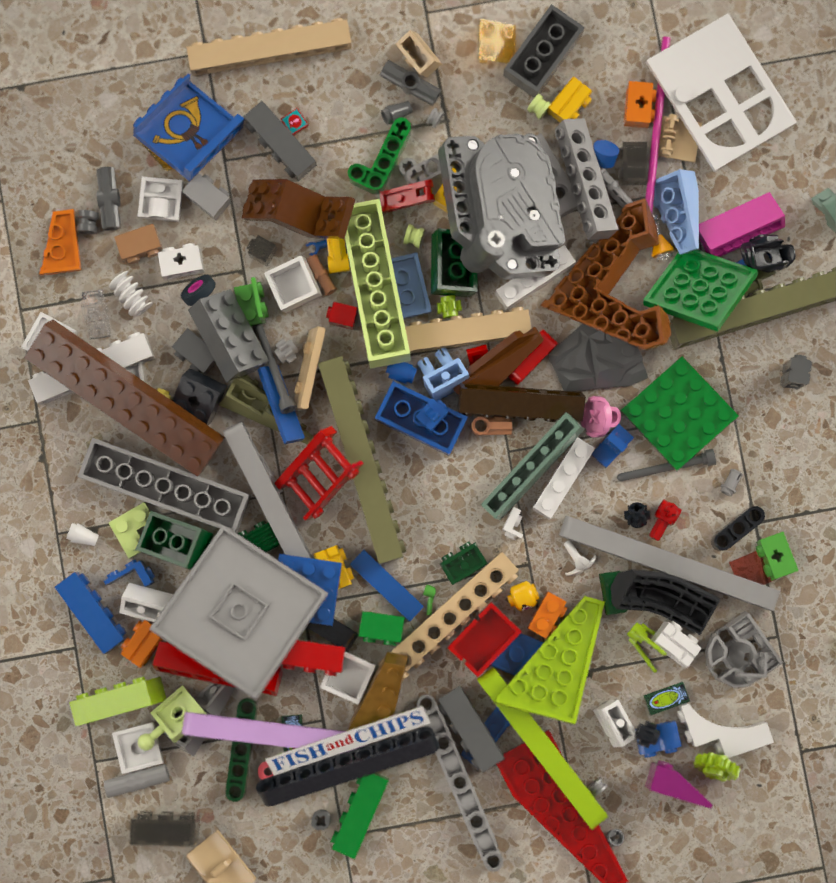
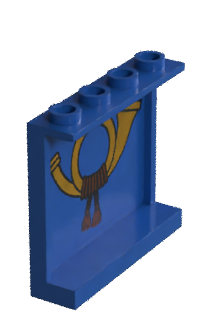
M188 73L184 78L180 77L170 91L164 92L160 101L157 104H152L145 116L139 117L134 122L133 136L190 182L243 129L244 118L239 114L233 117L191 83V75Z

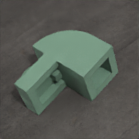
M826 188L812 197L811 200L812 204L825 215L827 226L836 233V194L829 188Z

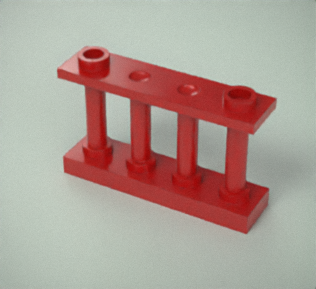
M332 426L320 430L274 483L278 489L291 487L308 507L309 511L303 517L305 521L320 517L324 513L323 508L349 479L352 480L360 473L358 469L364 464L362 461L350 464L332 443V437L337 433ZM323 448H326L345 470L339 477L320 456V451ZM314 461L333 483L328 490L323 487L309 470L310 462ZM299 475H303L321 496L316 503L298 484L297 477Z

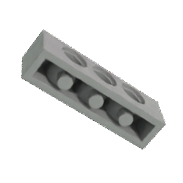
M542 133L536 136L539 138L540 146L545 150L550 159L555 177V189L564 194L563 198L558 199L560 218L577 210V203L572 193L569 179Z

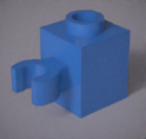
M432 398L415 416V419L431 433L448 415L446 411L448 407L440 399L435 401Z

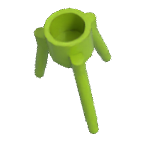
M636 622L627 633L630 637L628 641L634 645L647 665L656 673V668L637 641L640 644L646 641L663 656L666 655V652L647 637L648 633L654 636L656 631L648 628L643 623L640 625Z

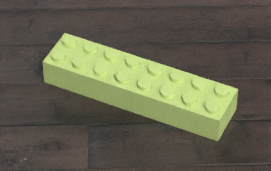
M380 199L355 203L346 231L345 241L370 369L411 361Z

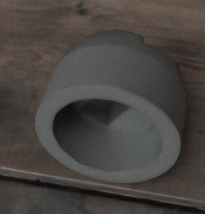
M612 829L607 833L606 839L611 846H620L623 844L625 837L621 830ZM618 834L619 838L611 841L610 837Z

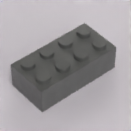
M551 4L504 68L503 77L535 98L542 92L582 37L585 27Z
M231 289L201 298L188 309L226 382L253 373L269 362Z

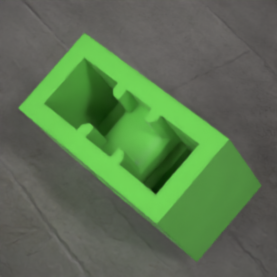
M784 532L756 542L758 545L755 547L759 558H763L765 563L763 566L764 572L767 577L771 578V581L799 571ZM778 554L780 558L773 560L771 556Z

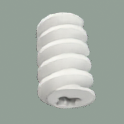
M125 271L111 281L109 288L115 290L114 295L119 297L120 303H124L123 307L126 310L130 309L128 312L130 316H138L148 310L153 303H145L148 296H140L143 289L135 290L138 283L131 284L130 282L134 277L129 276L126 278L128 271Z

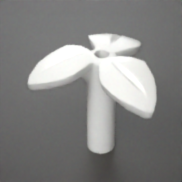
M571 540L564 543L576 567L573 571L565 573V575L581 574L584 569L587 570L594 564L597 558L596 555L591 560L580 556Z

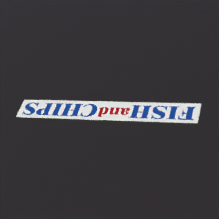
M423 706L266 758V761L273 775H277L430 724V721Z

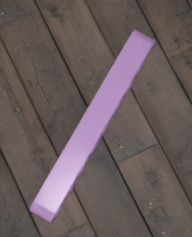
M192 712L184 713L182 734L290 748H299L346 732Z

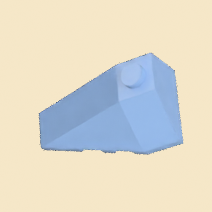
M679 169L656 179L653 205L655 208H658L662 216L660 218L667 225L670 231L669 235L679 254L683 255L699 249V190L695 171Z

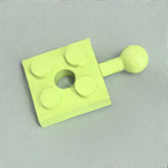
M183 685L151 712L159 726L150 734H143L139 737L138 746L144 751L152 749L155 739L164 732L167 733L174 743L184 736L182 734L185 712L206 714ZM179 710H183L182 715L175 718V714Z

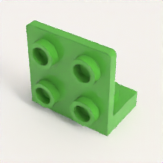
M255 277L251 278L252 284L234 287L236 300L251 327L258 324H266V318L269 317L267 305L261 299L265 297L263 285H261V281L257 282Z

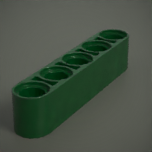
M251 697L242 699L237 706L236 718L256 720L258 711L257 701ZM244 702L252 703L253 710L251 713L243 711L242 705ZM232 741L225 795L229 801L238 802L246 794L253 743ZM238 744H244L247 747L245 755L237 752L236 747ZM235 765H241L244 768L242 776L234 773L233 768ZM232 786L240 788L241 795L239 797L231 794L230 789Z

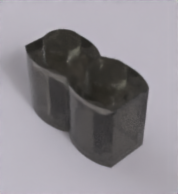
M622 142L617 157L618 160H621V167H618V180H621L622 185H646L648 182L647 142Z

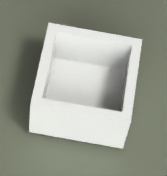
M298 256L264 273L280 310L285 313L322 296L309 264L303 256Z
M345 651L342 673L337 672V676L325 675L320 688L355 704H359L376 665Z

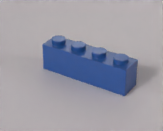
M74 572L56 585L55 589L101 652L108 654L125 641V634L127 632L120 623L116 624L112 619L114 617L112 611L108 607L104 608L101 604L102 598L98 592L90 589L88 578L83 573Z

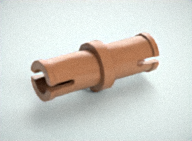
M317 254L310 256L306 260L314 274L315 280L319 282L326 296L333 294L337 288L329 277V271L323 267Z

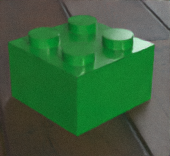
M362 611L359 637H363L364 642L376 643V639L384 640L385 645L396 646L397 642L401 643L405 617Z

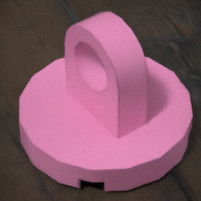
M592 396L585 403L581 425L586 429L587 432L585 433L592 438L603 437L608 433L610 427H616L619 424L621 413L617 407L610 406L605 398Z

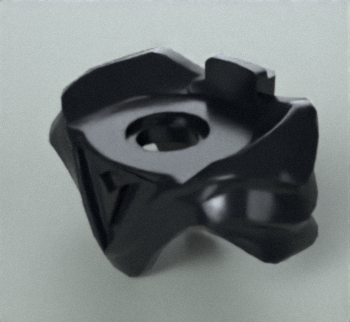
M759 234L750 238V242L741 245V255L747 267L766 273L775 270L780 271L788 268L796 258L794 246L782 244L784 240L778 239V235ZM764 253L769 256L770 263L765 261Z

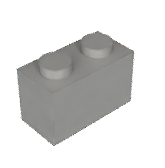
M198 173L182 192L185 197L216 221L230 205L231 201L228 197L230 194L222 187L216 188L213 185L214 181L206 174L202 176Z

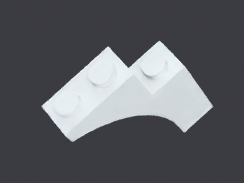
M688 703L678 705L680 711H677L678 718L681 723L685 724L687 731H684L685 738L688 744L691 743L694 747L717 740V743H715L717 753L731 758L774 743L767 722L761 721L743 727H726L716 725L704 719Z

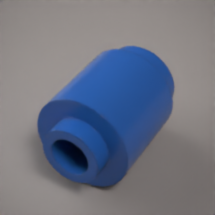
M402 362L388 365L385 373H388V378L404 384H412L417 368H414L412 364Z

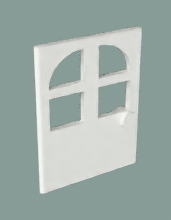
M729 14L724 15L645 62L714 172L797 123ZM750 68L763 91L738 104L724 81ZM711 90L725 113L700 127L686 104ZM769 98L772 105V118L767 129L758 135L744 112ZM731 121L745 144L736 147H723L711 142L705 134Z

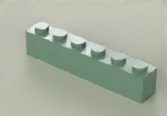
M565 413L481 503V506L495 519L501 520L578 438L585 428L571 415Z

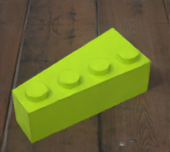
M145 676L132 680L133 684L126 685V682L113 685L114 689L110 691L107 690V687L94 690L95 695L89 696L88 692L77 695L76 700L69 702L75 727L165 701L167 698L161 676L145 680Z

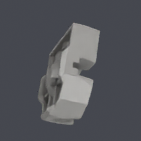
M746 611L713 632L705 647L706 667L716 680L733 688L749 687L755 682L745 681V677L735 676V672L744 673L743 671L747 667L752 666L756 673H760L761 652L768 653L767 674L783 662L751 615ZM725 629L733 638V640L726 644L723 643L718 635ZM752 636L761 650L757 652L754 645L747 641V639ZM745 653L750 654L748 662L744 660ZM723 660L728 669L717 675L712 667Z

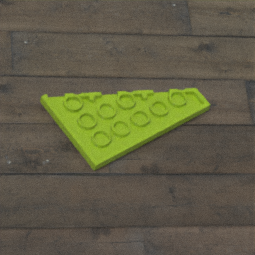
M584 596L497 696L495 703L575 725L605 601Z

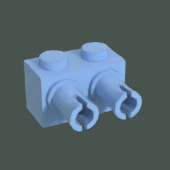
M445 347L441 348L442 353L440 350L435 353L442 367L435 370L428 357L423 358L424 363L422 360L417 362L418 367L424 374V387L435 401L455 392L453 388L469 378V373L459 358L453 360Z

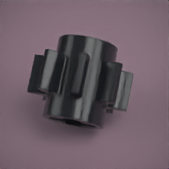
M639 502L628 505V511H624V518L627 520L628 526L631 525L634 528H642L647 525V520L651 519L647 505Z
M646 721L645 725L639 723L634 738L639 740V745L649 748L650 744L654 746L657 744L660 731L656 729V724Z

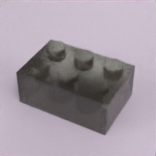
M144 810L131 818L130 845L194 847L199 842L200 815H195V812L186 811L182 812V814L174 815V811H161L160 814H153V811Z

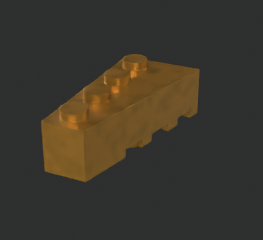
M387 651L356 712L353 714L347 731L394 716L408 656Z

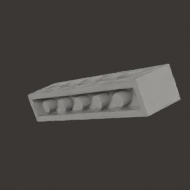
M585 118L564 119L554 129L555 137L560 146L561 156L566 166V173L569 176L572 193L577 203V210L583 223V230L586 233L587 240L608 239L619 229Z

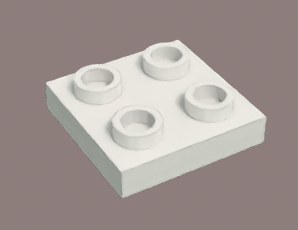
M142 177L138 218L179 222L183 180Z

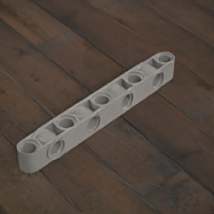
M423 694L417 700V708L421 707L420 702L424 698H429L432 701V707L425 710L430 724L424 725V727H431L437 740L441 737L449 740V745L446 748H439L436 752L437 758L485 867L489 871H498L503 866L498 843L442 712L439 710L433 696ZM461 776L466 780L463 787H456L454 785L456 777ZM474 816L481 817V825L473 826L470 823L471 818ZM492 855L499 858L498 864L494 866L489 865L487 862L488 858Z

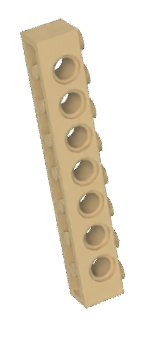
M503 552L496 556L391 651L392 653L406 655L409 658V664L405 667L403 680L410 675L407 671L411 667L418 668L425 661L423 657L428 652L432 655L441 647L438 643L442 639L449 640L456 633L454 629L459 624L463 627L472 619L469 615L473 611L480 612L487 605L485 601L490 596L494 599L503 590L500 587L504 583L510 584L518 577L516 573L519 570ZM493 571L501 573L502 579L500 582L494 583L490 579V574ZM481 584L486 587L487 592L483 597L475 594V587ZM464 598L471 602V607L467 611H463L459 607V602ZM448 612L453 613L456 617L455 622L451 625L446 624L443 619L444 615ZM433 626L440 629V636L436 639H432L428 635L429 628ZM415 641H422L425 648L422 652L417 653L413 650L412 645Z

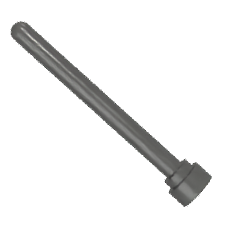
M258 324L255 329L261 346L269 359L267 363L281 398L279 400L280 411L282 414L291 413L297 409L295 400L288 396L264 327Z
M704 450V453L693 457L682 468L702 463L707 466L716 465L714 450ZM669 463L620 473L617 479L619 481H626L675 469Z

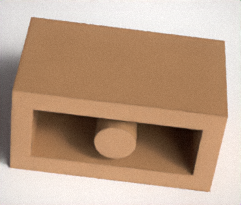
M153 223L114 237L122 261L128 264H135L140 261V258L146 256L148 258L155 257L163 249L157 229Z

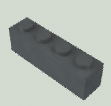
M263 101L259 102L244 115L245 127L251 134L255 132L260 137L257 140L265 149L268 147L273 152L271 156L278 164L280 162L286 167L284 170L290 178L293 179L295 177L300 181L317 166L316 160Z
M461 686L438 699L441 703L438 705L440 711L444 716H449L452 721L449 723L455 735L459 733L462 741L460 743L466 753L470 751L474 759L471 762L477 771L481 769L485 773L506 759Z

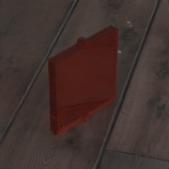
M756 551L729 562L734 575L762 585L772 582L771 578L767 577L764 572L763 566L765 563L763 558H759Z

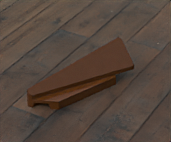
M532 327L525 334L520 330L513 332L469 366L466 370L470 377L462 383L499 386L543 342V337L536 327ZM460 384L453 388L457 395H459Z

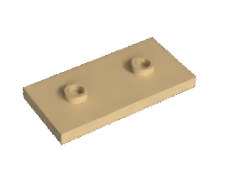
M318 326L310 329L304 345L303 360L294 390L296 411L306 410L309 407L326 331L323 327Z

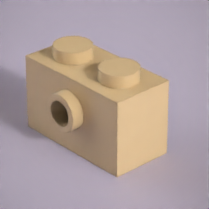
M409 30L396 43V46L406 57L405 61L411 68H415L424 77L428 78L442 65L440 60L416 32Z

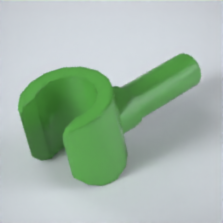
M426 585L423 593L424 596L429 597L426 615H432V604L436 593V588L430 585Z

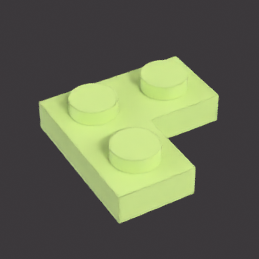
M146 502L109 522L129 559L141 553L135 549L141 537L138 530L145 526L150 514V509Z

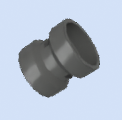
M79 210V224L77 225L76 232L90 235L97 234L96 221L98 220L99 213L91 210Z

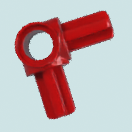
M663 499L655 512L657 521L649 536L659 541L668 525L672 526L675 524L682 509L674 503Z

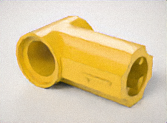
M345 238L327 239L329 273L350 271Z

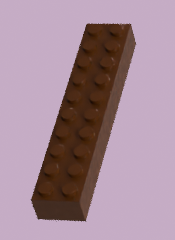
M54 319L43 325L24 357L197 477L205 470L225 439L216 430Z

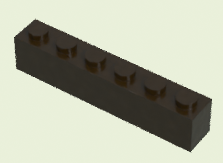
M460 383L457 408L459 413L465 416L483 414L484 417L494 418L495 415H500L506 419L524 417L525 420L534 421L536 418H542L547 422H556L565 413H568L576 421H583L586 397L583 392Z

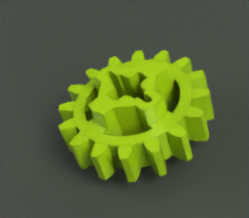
M712 752L696 755L693 764L694 768L706 775V778L722 782L738 779L741 770L740 766L731 762L727 756Z

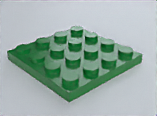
M697 249L680 255L678 252L645 296L643 304L649 308L660 306L666 314L718 332L758 276L757 270Z
M683 356L621 410L622 414L676 472L739 417Z

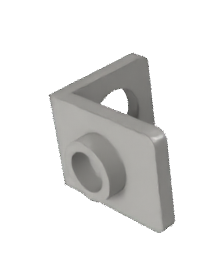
M760 653V673L735 672V676L745 677V681H758V677L767 678L768 653Z

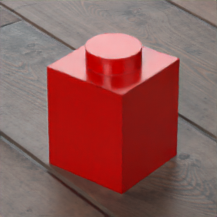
M333 302L332 307H328L326 318L329 319V325L354 330L358 307Z

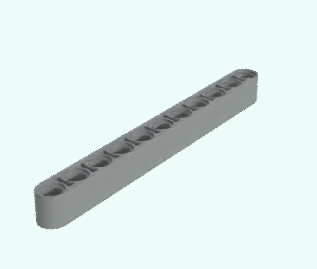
M565 516L559 536L653 570L679 577L687 582L770 611H774L780 594L779 590L569 516Z

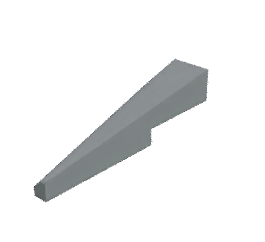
M211 683L196 695L194 699L206 714L219 716L235 688ZM183 711L180 714L176 713L175 718L180 717ZM166 732L162 734L171 742H173ZM184 735L174 744L194 757L205 737Z

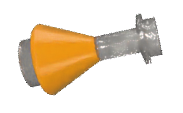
M652 215L657 226L659 244L652 247L651 257L656 258L657 262L672 258V252L675 251V248L661 234L658 224L661 218H658V215Z

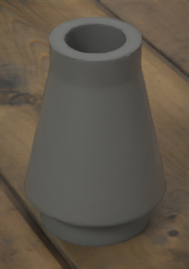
M406 101L385 106L381 110V115L386 125L393 124L398 118H404L409 113H412L413 110L410 102Z

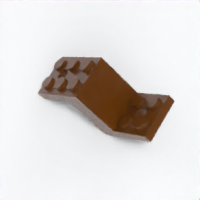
M253 179L248 189L249 193L243 206L241 218L247 221H271L308 238L344 239L356 199L352 197H325L288 179Z

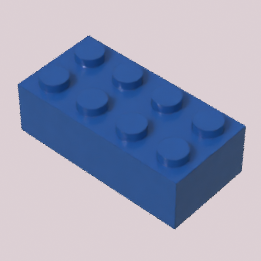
M393 381L375 416V421L450 456L468 417L447 408L448 415L430 433L415 419V416L431 399Z

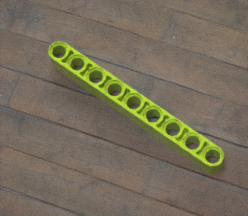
M491 667L476 679L494 703L497 696L507 686L494 667ZM495 703L589 827L593 830L609 816L529 712Z

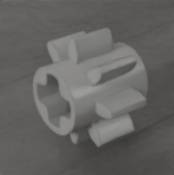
M282 339L275 344L277 349L273 352L282 364L287 361L290 365L297 360L296 354L299 350L291 340L285 342Z

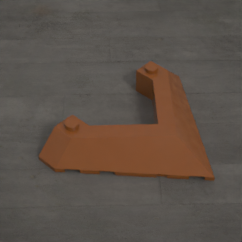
M644 198L626 204L621 210L622 214L616 219L619 230L610 238L599 239L596 244L593 243L572 267V271L555 287L554 294L548 300L545 299L541 306L634 346L648 350L667 343L671 335L669 316L660 306L638 311L609 295L639 251L659 244L657 226L647 200Z

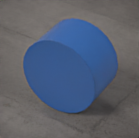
M607 140L596 141L593 144L599 167L606 169L614 167L619 154L618 146Z

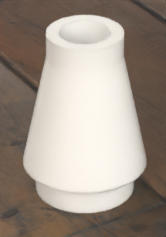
M72 523L66 539L71 540V543L95 547L99 535L79 523L77 525Z

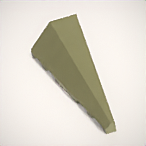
M248 375L232 380L219 405L279 432L266 393L259 386L260 382L257 379L252 380ZM302 423L300 426L305 439L300 442L308 445L314 437L306 430L307 426Z

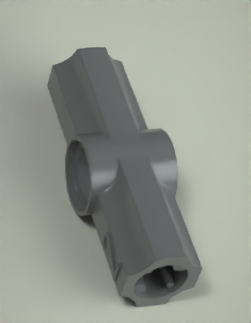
M390 60L385 63L380 73V77L400 87L406 94L414 95L431 106L436 103L441 93V89L423 80L417 73L408 71ZM412 79L416 84L409 87L405 82Z
M108 166L100 167L97 169L99 190L97 191V202L101 210L102 229L114 231L121 229L119 214L121 202L116 184L115 168Z

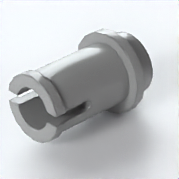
M731 469L725 483L721 484L720 487L722 489L720 491L731 497L736 493L735 489L743 474L738 470Z

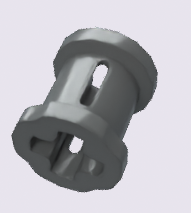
M320 809L313 814L311 818L313 828L318 831L328 828L331 822V816L328 811ZM316 816H325L324 822L326 824H317L318 818Z

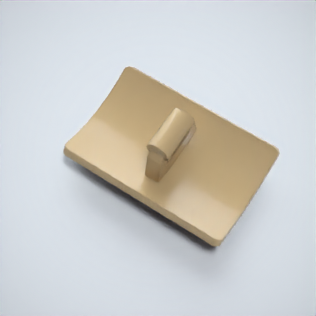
M218 830L186 855V858L206 883H253L256 880L254 874Z

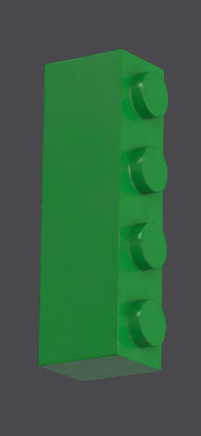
M373 773L357 779L356 784L359 787L356 793L351 792L347 801L350 804L348 812L343 811L338 822L342 826L339 832L334 831L330 842L333 843L332 850L352 859L356 858L389 782V778Z

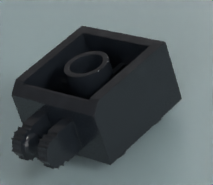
M189 368L182 375L172 401L209 425L215 417L227 385Z

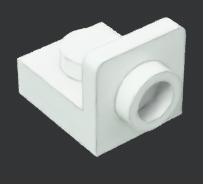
M515 507L511 509L502 528L505 531L504 535L512 540H516V538L522 539L523 534L513 530L514 526L518 527L523 517L519 515L521 510Z

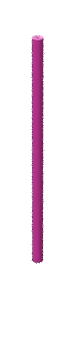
M662 37L661 52L670 47V37ZM659 83L657 84L645 198L651 213L653 210L665 96Z

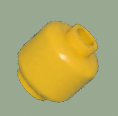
M529 581L512 586L510 588V595H507L510 606H515L518 611L536 606L537 600L540 599L535 584H531Z

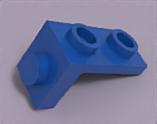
M135 559L125 565L126 569L121 572L115 570L108 574V579L104 581L105 585H110L136 570L144 586L148 587L155 583L153 580L155 574L150 566L146 567L143 561L137 562Z

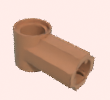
M480 416L472 420L470 430L477 436L511 435L512 420L504 417L488 418ZM476 421L484 422L485 430L483 432L475 429Z

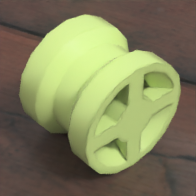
M538 94L527 110L534 112L536 117L541 120L547 113L551 102L545 101L543 96Z
M409 224L403 243H411L419 248L425 228L421 227L418 229Z

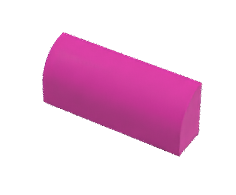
M768 192L700 223L699 239L706 253L721 257L740 248L743 243L750 242V238L759 234L769 235L784 228L785 215L771 193Z

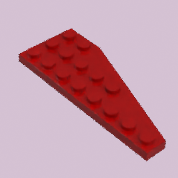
M548 729L544 731L546 736L549 738V740L553 743V745L562 755L550 730ZM523 742L504 752L503 755L506 759L497 764V767L512 796L601 883L628 882L600 826L598 825L593 830L589 827L526 743Z

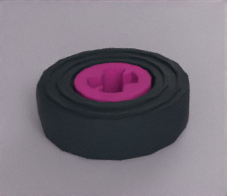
M201 275L183 289L181 298L186 305L193 306L199 299L209 296L215 289L216 283L210 275Z

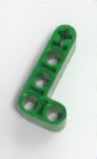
M401 117L393 122L371 169L358 163L352 164L348 168V178L351 184L375 195L385 189L410 137L411 124L409 120ZM405 126V130H402L400 138H398V128ZM391 143H395L399 148L395 151H390L388 146ZM386 161L390 166L387 169H381L379 164ZM360 171L363 175L361 178L355 179L352 177V173ZM377 179L381 182V185L372 187L370 182Z

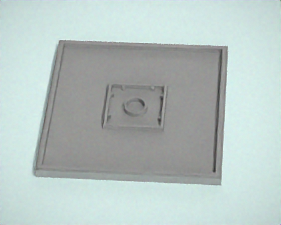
M223 525L155 620L150 631L254 700H257L328 596V593Z

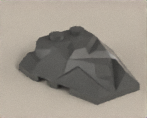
M581 324L548 354V358L563 391L629 387L648 378L646 368L642 362V355L637 346L584 324Z

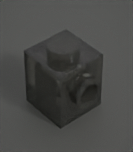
M257 235L256 239L252 238L247 246L249 257L268 267L278 250L275 244Z

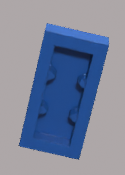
M618 424L591 455L602 466L607 468L627 448V445L634 437Z

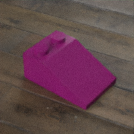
M658 760L657 763H651L645 784L646 788L653 792L712 809L713 805L681 774L674 770L673 765Z

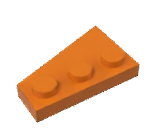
M74 209L53 211L47 246L43 255V264L39 273L41 276L82 271Z

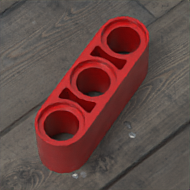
M544 329L539 332L543 337V342L508 376L517 386L558 344Z

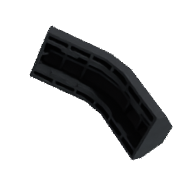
M622 571L618 572L611 585L612 605L616 609L655 613L676 622L700 636L720 602V598L679 577L663 572Z

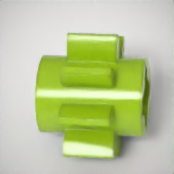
M455 295L441 297V303H437L438 314H443V319L458 316V312L462 311L461 300H456Z

